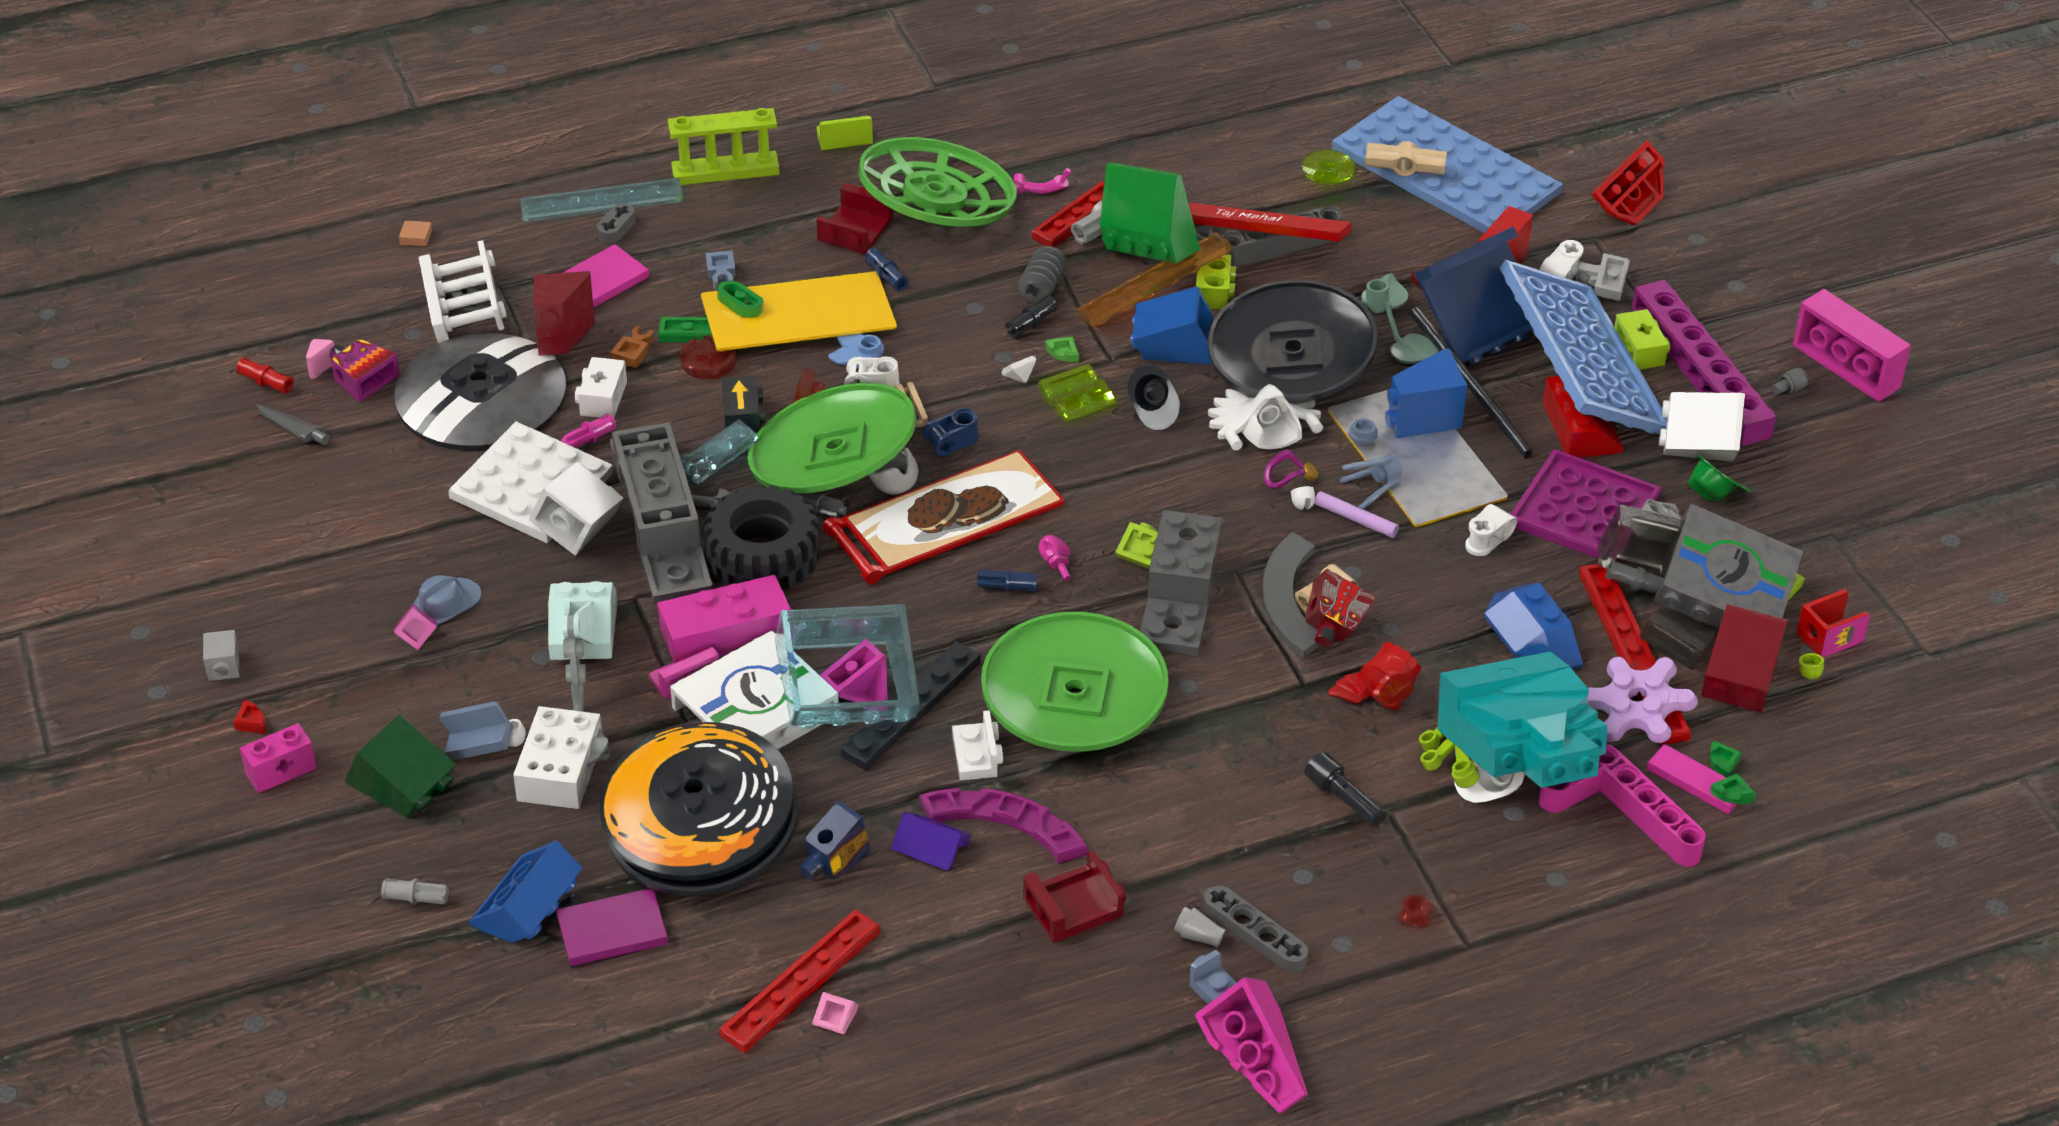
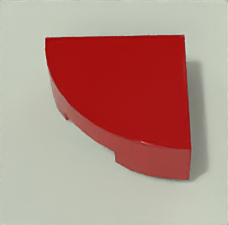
M244 700L233 722L235 730L265 734L267 724L264 714L255 703Z

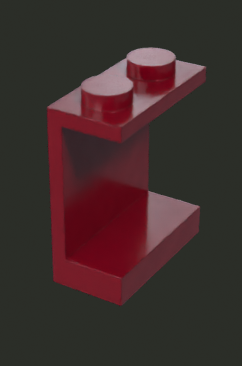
M844 183L840 188L841 206L831 219L820 216L816 219L817 240L866 254L893 219L894 210L874 198L865 188Z

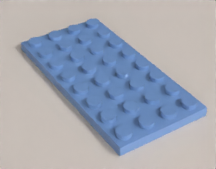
M1397 96L1332 141V150L1483 233L1488 230L1508 206L1533 214L1561 194L1563 190L1561 182L1400 96ZM1403 141H1409L1416 144L1420 149L1447 151L1444 175L1414 172L1410 176H1401L1395 173L1393 169L1365 166L1367 143L1397 146Z
M1505 260L1500 266L1505 282L1514 293L1515 300L1524 311L1525 318L1534 329L1535 336L1544 347L1545 354L1554 365V370L1564 383V388L1574 401L1577 411L1583 415L1590 414L1600 417L1608 422L1615 421L1628 428H1639L1650 434H1660L1661 428L1666 429L1667 418H1662V408L1592 287Z

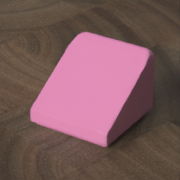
M313 339L306 355L310 379L317 378L332 366V359L329 356L331 349L334 347L332 340Z
M823 992L812 1025L844 1035L859 1005L854 1001Z

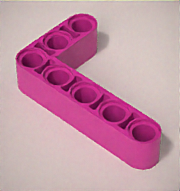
M1606 744V754L1599 755L1598 776L1540 788L1539 805L1551 813L1561 812L1601 791L1676 863L1685 867H1692L1701 860L1706 838L1704 830L1621 752L1611 745Z

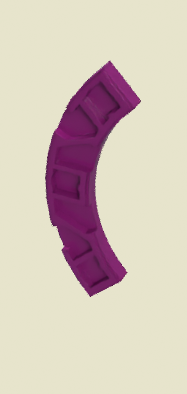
M952 788L919 795V803L926 816L938 822L978 819L1011 826L1036 839L1051 853L1058 864L1087 855L1088 846L1068 822L1061 821L1050 813V809L1025 797L980 788V791H960V788Z

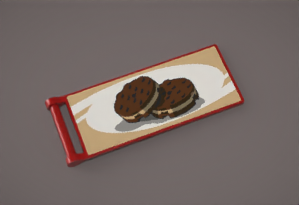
M1017 450L845 517L828 518L823 523L822 529L828 536L836 540L862 572L861 576L865 582L871 585L889 573L1063 506L1064 498L1020 450ZM848 527L879 566L871 565L842 529Z

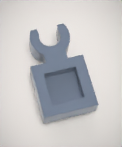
M733 251L705 253L708 279H712L713 289L717 290L718 285L722 282L733 281V276H736Z

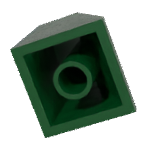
M399 714L356 753L345 782L408 818L416 809L419 812L423 811L432 801L431 795L437 790L443 792L452 783L454 778L451 774L456 763Z

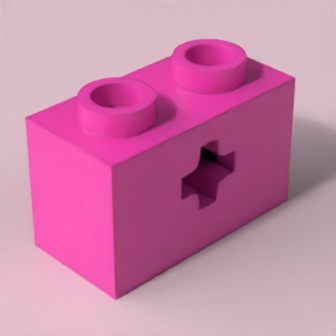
M299 723L240 747L245 774L257 793L317 769L312 742Z

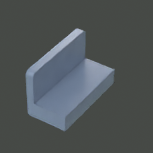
M489 702L441 713L440 720L450 734L445 753L451 760L507 750L513 726L497 702Z

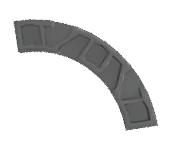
M1292 532L1275 548L1268 560L1263 577L1262 599L1267 618L1278 631L1280 639L1292 651L1304 659L1320 645L1314 640L1317 630L1307 624L1297 607L1293 593V582L1301 566L1314 554L1315 546Z

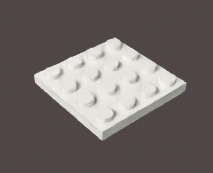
M516 421L449 489V498L548 543L552 538L529 521L543 489L576 462L589 469L602 482H605L613 474V465Z

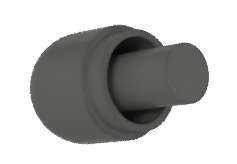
M1793 368L1783 373L1779 377V382L1771 386L1772 392L1775 395L1782 392L1793 394L1805 388L1809 382L1808 373L1802 368Z

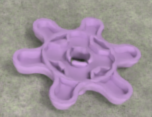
M1614 657L1609 661L1606 669L1607 674L1612 679L1611 684L1603 688H1588V704L1595 710L1605 711L1609 716L1604 722L1607 725V742L1620 740L1627 730L1633 728L1644 730L1652 742H1665L1671 737V729L1665 722L1666 716L1673 711H1691L1698 704L1697 697L1691 690L1674 689L1668 685L1670 679L1677 673V667L1667 657L1658 659L1647 670H1634L1630 668L1624 658ZM1638 692H1641V695L1646 697L1638 702L1631 700L1633 696L1638 695Z

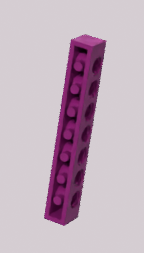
M1665 279L1635 287L1632 309L1634 311L1648 309L1653 319L1657 320L1660 331L1669 340V356L1699 393H1745L1740 445L1744 446L1772 438L1774 425L1776 424L1774 411L1769 409L1761 399L1760 394L1752 388L1746 377L1735 367L1731 358L1726 356L1717 341L1705 330L1704 325L1691 313L1690 308L1678 297L1677 292L1670 287Z

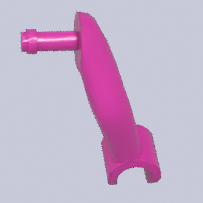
M1066 168L1062 176L1057 175L1054 179L1045 183L1027 182L1023 174L1017 173L1014 176L1016 195L1024 191L1048 194L1064 189L1069 185V181L1066 178L1070 175L1071 170Z

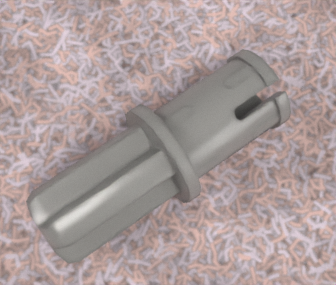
M385 878L382 883L381 895L383 899L409 901L412 905H416L417 902L445 904L448 901L449 889L446 885L422 883L417 878H414L412 881Z

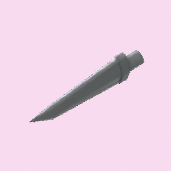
M256 403L261 415L293 433L305 442L316 441L322 445H326L329 442L330 436L325 433L324 427Z

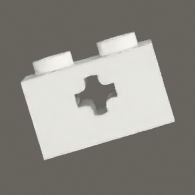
M591 358L588 368L583 369L581 387L577 386L575 391V403L579 404L580 416L601 417L608 413L613 418L615 417L627 384L624 360Z

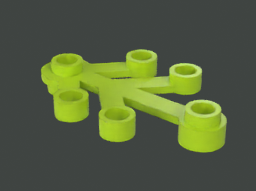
M1438 727L1434 731H1425L1419 736V742L1423 750L1426 751L1421 755L1420 760L1426 770L1431 771L1440 767L1442 760L1455 747L1456 762L1452 766L1451 774L1456 785L1460 788H1468L1478 782L1480 773L1476 765L1470 762V757L1448 738L1440 745V740L1444 735L1438 730Z

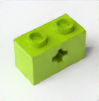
M1648 309L1616 314L1614 327L1639 370L1665 366L1667 354L1670 352V343L1668 338L1663 336L1657 320L1653 319Z

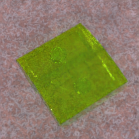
M1090 364L1040 380L1038 388L1046 401L1065 422L1115 405L1117 402L1105 380H1098Z

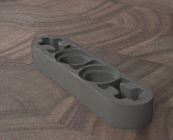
M1216 885L1205 891L1203 908L1208 916L1283 970L1294 973L1306 967L1308 948L1303 941L1229 888ZM1244 915L1248 916L1252 921L1247 924H1240L1234 918ZM1264 933H1271L1276 937V940L1265 942L1259 936Z

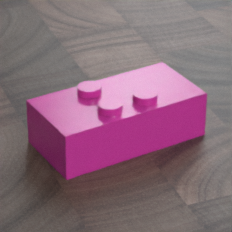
M1825 289L1801 302L1793 346L1878 402L1901 388L1911 348L1909 343Z
M775 575L657 602L660 631L674 664L711 647L715 649L719 657L726 656L730 652L743 647L770 631H773L783 642L794 639L792 610Z

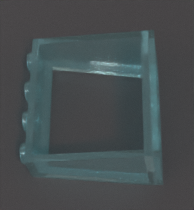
M905 604L781 610L775 646L791 726L800 725L801 727L809 728L817 724L828 723L841 726L849 722L862 721L866 724H873L880 720L905 722L916 718L920 702ZM865 638L874 646L886 645L898 700L814 705L800 704L793 650L855 647Z

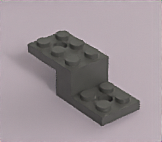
M1163 510L1149 569L1148 598L1140 632L1148 637L1159 651L1198 656L1212 593L1213 565L1222 528L1221 517ZM1192 537L1193 540H1184L1182 538ZM1177 625L1179 627L1176 629H1170L1166 626Z

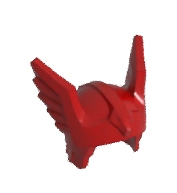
M1386 642L1379 652L1364 664L1360 672L1347 674L1344 678L1336 681L1335 686L1328 691V695L1353 704H1357L1364 698L1372 696L1383 707L1390 710H1398L1401 707V702L1411 695L1416 677L1421 671V666L1417 659L1408 651L1392 642Z

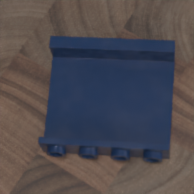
M1514 226L1415 273L1448 345L1462 362L1468 361L1470 365L1485 358L1483 353L1490 351L1491 354H1494L1506 348L1505 342L1510 340L1514 344L1527 337L1525 332L1532 330L1534 333V329L1525 318L1524 311L1515 300V295L1510 286L1506 284L1505 277L1500 270V266L1505 260L1517 263L1507 241L1518 237Z

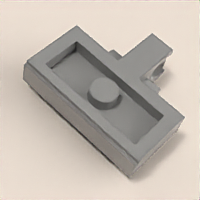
M1603 253L1601 265L1580 262L1575 281L1595 286L1594 293L1596 296L1620 301L1630 260Z

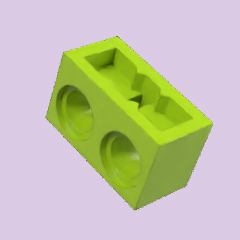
M1199 253L1196 286L1199 287L1210 309L1222 310L1228 304V300L1234 299L1235 283L1230 282H1235L1236 266H1231L1230 254Z

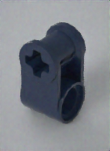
M970 408L957 409L953 413L928 422L922 430V436L926 441L934 445L936 454L943 457L978 441V415L976 411Z

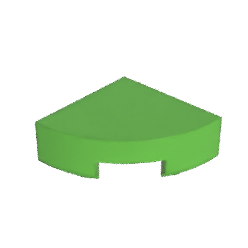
M1073 337L1046 340L1045 348L1051 356L1065 362H1079V353Z

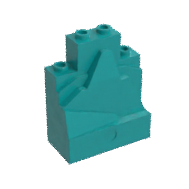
M1551 651L1440 673L1438 730L1492 777L1523 772L1541 788L1598 776L1599 755L1606 754L1607 725L1597 717L1598 711L1588 704L1589 689L1570 666Z

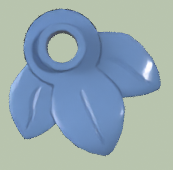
M860 333L837 336L842 347L829 354L828 358L838 365H847V362L853 357L879 358L884 352V345L875 335L864 336Z

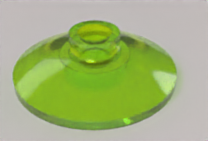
M1327 149L1317 150L1308 154L1303 159L1302 171L1306 177L1317 183L1339 184L1352 177L1355 165L1353 160L1342 152Z

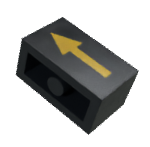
M756 375L721 378L726 437L756 435L760 430V423L765 422L764 405L758 406V404H763L762 387L756 386Z

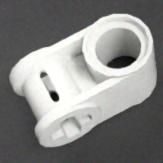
M1574 240L1563 241L1544 260L1539 270L1572 280L1577 273L1579 258L1583 254V246Z
M853 357L847 362L846 370L848 375L845 378L844 385L857 383L858 379L860 383H878L895 388L896 385L900 384L898 363L892 357Z
M1493 504L1487 505L1480 514L1469 522L1470 537L1466 540V550L1475 556L1488 555L1494 548L1512 535L1517 525V518Z

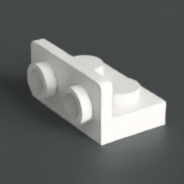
M983 711V723L952 726L959 779L970 780L997 777V764L1003 763L1001 744H995V741L999 740L997 722H991L990 711Z

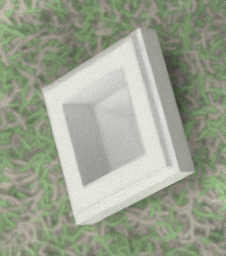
M1030 356L1010 364L1003 369L1002 375L1027 383L1036 362L1035 356Z

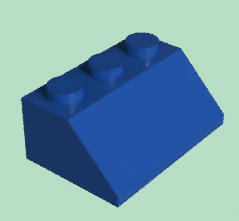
M557 840L525 853L519 857L468 923L474 928L511 943L524 938L529 940L541 930L542 925L540 923L544 917L551 915L560 904L558 899L561 895L566 894L577 883L575 877L582 870V867Z

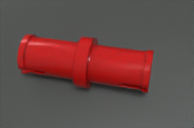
M242 357L236 366L237 374L255 380L256 384L261 387L269 386L283 394L289 393L292 389L293 378L274 371L273 367L268 364L261 365L246 357Z

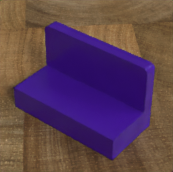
M903 812L892 849L941 869L951 870L958 848L968 846L971 834L914 812Z

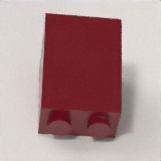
M590 271L534 275L533 306L539 356L567 354L595 324Z
M1727 604L1705 674L1701 696L1762 713L1778 665L1788 620Z

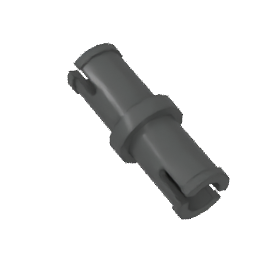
M1615 560L1610 562L1606 572L1607 579L1630 585V588L1636 591L1642 589L1657 594L1665 579L1645 572L1643 567L1633 568L1618 563Z

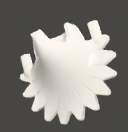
M1271 384L1261 389L1255 398L1239 391L1226 389L1225 395L1227 398H1214V405L1217 408H1210L1208 410V416L1215 418L1210 421L1209 427L1220 429L1218 431V438L1227 439L1233 450H1239L1243 446L1242 441L1237 435L1239 432H1242L1258 448L1279 449L1302 439V428L1299 418L1304 419L1314 433H1319L1323 429V425L1319 421L1321 412L1312 409L1315 407V400L1289 403L1284 398L1282 392Z

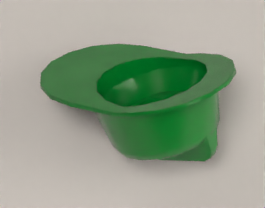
M1695 454L1700 460L1694 468L1688 484L1701 497L1712 501L1720 500L1738 486L1753 493L1746 486L1721 473L1699 454Z

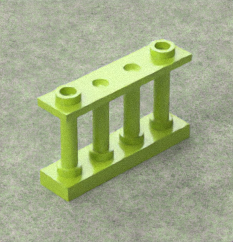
M759 108L749 111L690 117L680 116L668 119L670 138H678L680 161H671L674 186L780 175L776 151H769L768 129L777 128L774 108ZM757 130L759 152L743 154L742 132ZM731 133L732 155L717 157L715 134ZM705 136L706 158L690 159L689 137Z

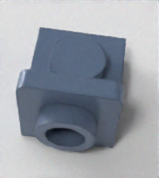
M1217 950L1212 951L1206 956L1198 957L1190 966L1189 986L1207 1004L1237 983L1220 966L1221 954Z

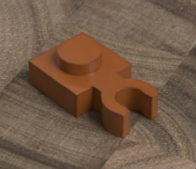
M635 326L632 329V337L623 336L610 352L611 359L624 360L626 366L637 368L649 353V345L654 341L653 330L650 329L647 334L641 335L640 326Z

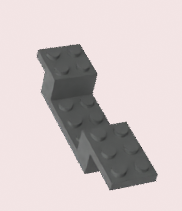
M670 422L612 432L613 439H609L610 448L620 485H625L634 515L637 546L653 604L657 605V602L712 590V582L700 544L699 520Z

